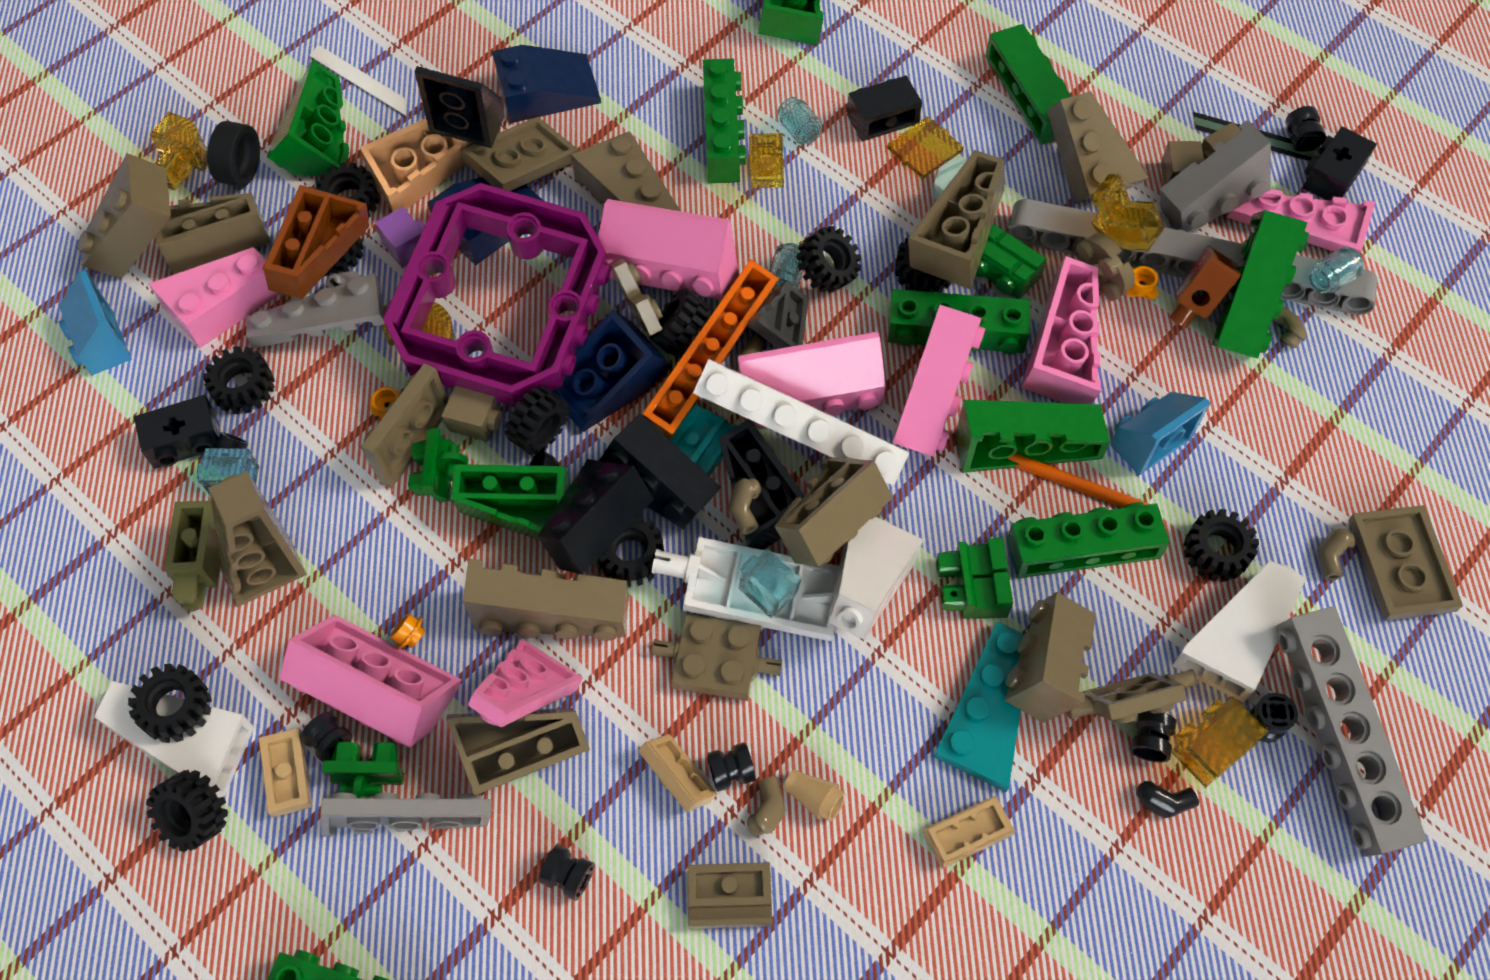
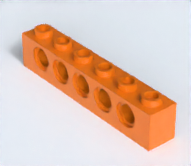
M752 259L749 260L642 414L669 440L700 397L693 394V391L708 358L719 364L725 361L748 327L750 319L767 299L779 279Z

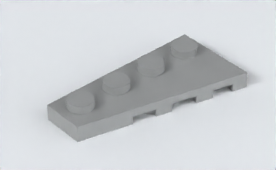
M375 273L364 277L360 276L352 279L350 282L332 288H324L303 299H292L275 308L260 310L246 317V339L252 348L294 341L298 334L306 333L311 338L323 336L326 329L341 327L344 332L357 330L359 323L371 321L373 326L384 325L380 282Z
M335 793L331 795V798H322L321 837L336 836V828L342 827L353 829L357 835L372 834L373 829L379 828L380 825H389V828L395 829L397 832L413 831L421 828L422 822H430V827L433 829L488 826L491 817V799H482L481 795L474 796V793L460 794L457 796V799H440V795L435 793L418 794L415 799H399V795L394 793L375 794L374 798H357L353 793Z

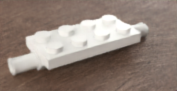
M703 537L698 538L695 554L691 553L690 557L656 549L652 573L685 579L684 583L688 584L683 611L761 625L764 628L832 641L835 625L829 623L839 566L827 563L820 567L794 563L789 555Z

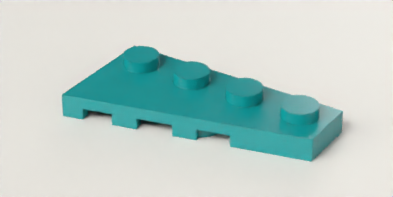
M996 622L935 752L934 758L1007 792L1010 784L1021 710L1004 701L1009 688L1006 685V679L1012 668L1017 665L1020 653L1017 651L1018 645L1025 634Z

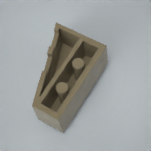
M825 457L821 463L824 470L818 479L814 476L806 483L809 489L803 499L801 497L795 498L775 525L794 563L820 567L828 563L832 559L833 554L844 543L855 538L858 530L870 519L878 516L882 511V507L893 498L875 461Z

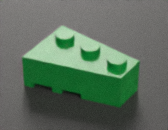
M454 464L451 500L462 514L539 540L537 535L569 488L571 480L565 466Z

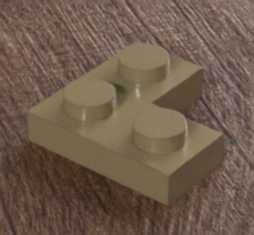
M621 258L609 263L608 265L611 266V271L637 324L650 336L663 330L658 321L663 318L661 310L654 299H651L648 294L643 295L640 292L637 283L642 280L634 264L627 265L626 261Z

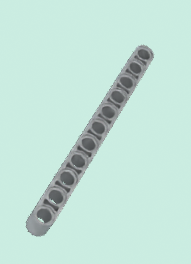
M1021 199L1015 202L1007 231L1008 234L1026 245L1078 255L1076 252L1077 244L1087 237L1093 236L1095 233H1101L1114 241L1122 250L1117 256L1123 264L1129 261L1131 267L1134 268L1147 266L1157 273L1185 278L1208 245L1235 261L1238 267H1243L1245 263L1240 254L1243 246L1242 243L1032 199ZM1299 255L1295 256L1292 264L1296 266L1295 276L1290 286H1284L1280 299L1356 315L1367 314L1374 309L1377 289V276L1375 273L1362 268Z

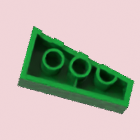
M963 400L955 433L962 473L1015 468L1019 463L1008 459V457L1013 456L1015 453L1047 465L1103 459L1110 443L1101 404Z

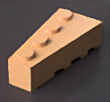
M425 118L360 147L367 170L372 174L374 182L391 212H394L401 207L408 209L465 166L466 163L461 160V149L473 143L429 132Z

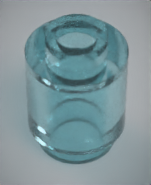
M790 97L780 105L778 109L780 123L797 143H812L819 137L822 121L804 100Z
M786 243L776 247L769 268V272L779 278L774 288L785 281H788L796 288L799 287L804 270L799 271L798 265L802 263L801 260H797V254L801 252L798 250L799 245Z
M1342 247L1314 264L1313 269L1309 272L1310 283L1320 293L1336 292L1363 274V259L1357 251L1349 247Z

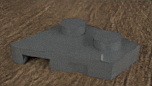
M788 281L778 284L750 319L748 327L778 349L803 345L809 298Z

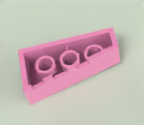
M1065 256L1053 277L1021 388L1063 403L1092 404L1100 394L1101 380H1098L1100 352H1098L1097 337L1100 334V322H1097V308L1099 306L1098 267Z
M939 305L893 440L894 444L933 457L936 450L943 452L950 431L944 430L947 417L955 418L962 398L955 395L960 382L967 383L973 367V363L967 361L972 347L979 349L985 332V328L979 326L982 318Z

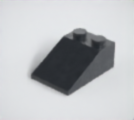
M417 66L414 72L429 132L492 148L504 119L501 97L482 83Z

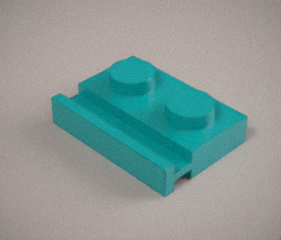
M695 404L670 441L704 472L711 476L724 457L719 437L738 425L734 424L733 426L727 423L724 418Z

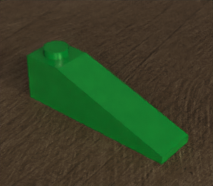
M315 60L309 63L273 137L267 154V158L294 176H320L323 171L329 174L328 167L334 165L335 169H339V163L345 162L346 164L349 156V145L344 143L343 133L346 131V123L341 120L340 109L343 106L340 78Z

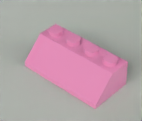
M607 199L604 203L598 238L606 251L607 265L618 258L626 261L627 265L633 263L642 280L637 284L676 292L687 288L697 296L722 300L738 278L739 270L731 220ZM611 271L609 279L616 280Z
M878 331L738 356L739 373L832 416L854 409L869 410L877 405H882L884 401L886 384ZM752 421V423H753V424L755 425V427H757V428H760V429L767 428V427H765V426H763V425H761V424H758V423Z
M336 615L289 639L279 676L280 680L292 685L297 691L311 695L324 702L329 708L339 710L358 720L360 724L371 727L389 736L394 742L406 745L409 748L431 733L462 682V679Z

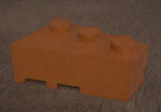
M300 185L263 266L268 290L303 299L369 228L367 204Z

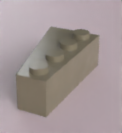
M630 131L571 154L575 180L582 187L585 185L600 204L605 203L607 199L680 211Z
M248 471L239 475L229 476L223 479L221 483L209 488L221 571L236 607L307 575L291 538Z

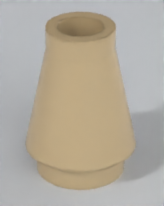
M796 769L792 770L788 775L783 787L784 791L791 794L818 820L824 818L829 822L838 815L846 797V793L839 790V784L804 774Z

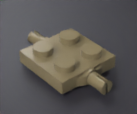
M686 613L683 632L678 638L677 643L654 639L651 655L674 658L675 668L671 682L672 689L748 701L751 683L757 676V672L780 676L782 660L760 657L758 645L761 625Z
M1193 669L1173 675L1166 674L1165 676L1148 673L1082 691L1085 694L1084 704L1066 713L1071 720L1092 713L1093 715L1098 714V716L1105 717L1116 724L1131 722L1137 719L1136 714L1150 710L1151 713H1163L1173 710L1175 703L1187 700L1185 688L1198 685V678Z

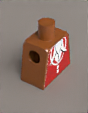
M1208 245L1177 289L1176 300L1179 302V305L1173 311L1170 318L1184 328L1190 325L1197 314L1207 319L1241 276L1238 264ZM1198 290L1206 291L1202 296L1193 295Z

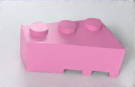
M254 247L148 283L161 306L199 348L281 294L268 290L263 270L266 259Z

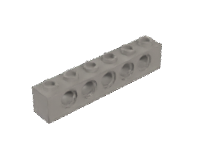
M1332 606L1294 616L1276 626L1278 630V644L1281 650L1288 656L1293 669L1291 672L1292 681L1304 698L1307 706L1306 717L1308 723L1317 732L1322 746V760L1326 767L1331 769L1337 785L1336 796L1340 805L1347 811L1352 824L1351 836L1356 846L1361 849L1363 856L1367 857L1385 854L1428 841L1336 607ZM1311 646L1319 651L1321 662H1318L1312 656ZM1326 684L1334 689L1336 694L1335 701L1327 695ZM1341 722L1348 726L1351 733L1350 740L1342 734ZM1357 761L1365 768L1366 775L1364 779L1357 773ZM1372 801H1375L1380 807L1381 816L1379 819L1372 812Z

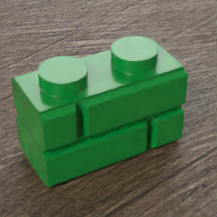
M993 224L976 276H984L993 282L1001 293L1005 295L1011 294L1017 299H1021L1029 291L1030 287H1033L1041 278L1047 258Z

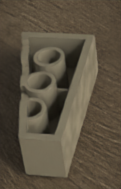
M977 150L973 151L909 236L908 245L911 268L971 289L1004 192V159Z
M468 560L463 604L475 631H479L483 635L499 636L502 632L517 633L527 638H535L540 636V634H555L562 639H575L578 635L593 636L602 641H611L616 639V637H626L629 591L626 580L576 574L573 580H568L564 575L557 573L555 570L541 569V572L532 575L517 571L518 565L502 563L501 570L482 568L483 560Z

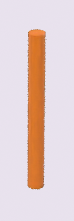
M1015 453L1013 456L1008 457L1009 460L1019 463L1015 468L1119 508L1136 502H1141L1144 505L1149 504Z

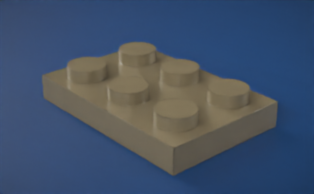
M535 117L498 133L492 148L477 144L462 148L461 160L493 187L511 191L571 164V154L579 152V150L542 119Z
M425 363L416 374L409 378L406 388L396 401L389 404L383 418L374 429L366 434L363 444L360 446L379 482L391 489L413 461V443L426 440L427 429L439 426L443 420V411L449 400L436 368Z
M1425 505L1354 513L1348 521L1352 533L1356 539L1358 550L1384 621L1457 612L1463 607Z

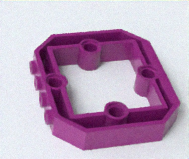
M479 183L435 202L383 321L410 376L416 374L425 363L436 368L443 386L454 388L456 385L495 396L497 402L515 407L518 401L520 403L523 401L522 396L526 393L530 394L531 389L534 387L538 389L539 386H543L553 391L562 386L566 375L570 376L576 363V355L574 353L577 345H583L588 332V325H586L589 315L594 316L600 300L598 292L601 285H607L611 274V266L607 265L606 251L584 212ZM467 227L509 239L512 252L521 259L529 260L536 258L543 249L573 258L561 290L553 294L549 299L548 310L550 317L531 363L494 353L489 337L481 331L472 330L465 332L457 341L422 331L435 299L444 298L455 289L456 280L451 263ZM525 234L531 235L527 238H520L522 235ZM434 273H441L437 277H430ZM564 311H573V312H574V313H573L572 315H570V316H561V315H560V314L563 313ZM475 351L483 352L478 357H469Z

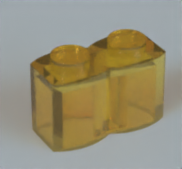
M1234 697L1224 704L1217 699L1201 714L1206 719L1197 727L1190 722L1174 737L1178 744L1172 750V754L1205 788L1250 751L1268 733Z

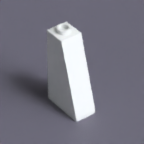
M878 517L870 519L858 530L855 538L843 544L829 623L864 640L912 569L923 539Z
M1270 560L1185 645L1172 666L1182 672L1193 669L1198 680L1244 703L1256 690L1278 642L1276 626L1288 619L1306 577L1296 573L1290 566L1277 564Z
M111 681L107 691L100 696L97 702L94 718L110 731L177 774L183 770H189V772L196 770L200 772V778L207 775L211 779L208 785L212 787L216 784L220 789L216 792L217 797H225L254 730V726L242 714L211 707L210 715L202 714L201 716L207 721L204 726L201 727L196 723L192 727L197 732L190 737L184 732L182 733L183 741L176 742L171 737L170 743L162 742L158 738L155 740L138 727L130 717L129 711L133 709L128 705V698H136L131 692L133 686ZM164 695L156 707L158 715L164 717L172 715L180 709L184 699Z

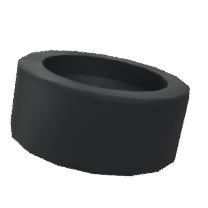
M222 121L215 127L210 136L207 151L209 172L212 178L219 183L239 187L247 186L253 180L260 160L259 137L256 130L250 125Z

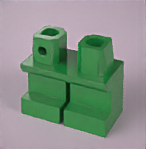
M1003 538L988 539L987 544L969 546L966 542H958L956 551L937 553L936 570L938 577L956 576L958 584L941 586L940 600L942 610L961 611L962 619L1008 618L1013 606L1009 572H1007L1008 566Z

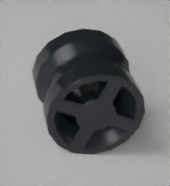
M324 712L312 719L303 729L300 736L301 741L306 746L315 748L316 757L323 763L324 761L332 760L337 742H351L353 738L352 733L347 728L337 725V718L331 712Z

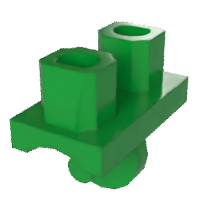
M438 428L427 429L426 440L413 443L412 448L413 459L420 466L423 465V471L414 472L409 475L408 487L417 496L431 495L439 503L449 501L454 464H468L469 460L465 455L459 453L458 445L441 437Z
M337 742L332 761H324L322 773L330 776L332 784H341L340 793H353L357 798L374 797L375 794L383 793L382 785H403L405 773L399 766L398 748L394 743L390 742L374 744L372 761H360L361 747L358 743Z

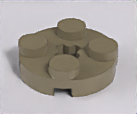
M1095 233L1076 245L1079 260L1098 267L1099 289L1108 300H1117L1134 286L1135 277L1129 261L1124 264L1117 256L1122 250L1109 237L1101 233Z

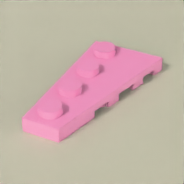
M1270 189V191L1262 196L1236 207L1228 213L1227 218L1249 225L1252 214L1267 210L1307 222L1305 231L1309 232L1308 244L1357 259L1364 245L1375 201L1364 200L1362 204L1347 203V198L1333 197L1331 201L1313 199V194L1299 193L1297 196L1283 195L1281 190Z
M521 639L516 648L508 653L505 661H501L497 665L494 673H490L475 689L468 706L480 713V717L485 722L503 727L577 691L583 677L526 640Z

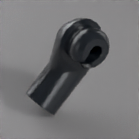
M1143 781L1136 789V795L1140 799L1141 805L1161 818H1171L1199 806V799L1195 791L1190 787L1171 794L1160 786H1156L1152 781Z

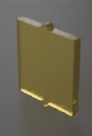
M928 116L887 144V149L902 161L901 164L908 166L922 179L960 154L964 149L958 141L949 135L948 129H942Z

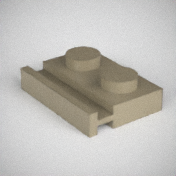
M770 862L688 865L689 929L772 927Z

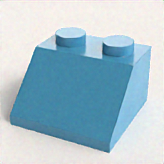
M86 269L78 272L59 304L64 318L59 321V325L68 340H72L73 345L69 346L68 349L77 366L83 364L91 375H95L132 360L112 308Z
M1172 391L1161 399L1154 397L1142 407L1139 414L1134 417L1127 415L1118 422L1114 428L1116 433L1111 442V447L1138 475H1141L1192 439L1211 402L1204 397Z

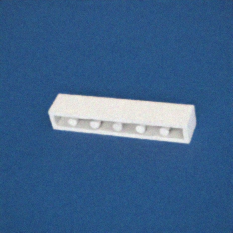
M709 358L693 391V394L832 458L873 460L884 481L893 486L910 453L901 447Z

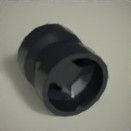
M1303 106L1295 109L1287 116L1285 120L1286 126L1292 134L1291 141L1296 151H1312L1323 144L1326 139L1324 127L1319 124L1320 116L1315 107Z
M1268 693L1248 713L1246 719L1247 728L1252 736L1259 741L1266 743L1276 742L1296 723L1298 719L1297 707L1284 694Z
M1149 710L1137 714L1135 727L1138 729V732L1132 738L1130 752L1134 756L1146 761L1168 762L1172 753V745L1169 741L1170 737L1175 734L1177 720L1165 712L1151 713Z
M745 742L733 745L732 749L727 751V755H724L719 750L707 753L709 768L717 792L729 789L732 784L731 780L735 782L740 781L743 784L756 781L753 763Z
M558 844L546 858L538 881L549 888L558 885L562 889L564 896L576 901L585 891L594 872L595 863L584 857L580 859L572 858L570 850Z

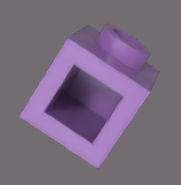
M401 207L374 223L382 244L401 268H404L408 265L425 225L420 219L415 221L407 210Z

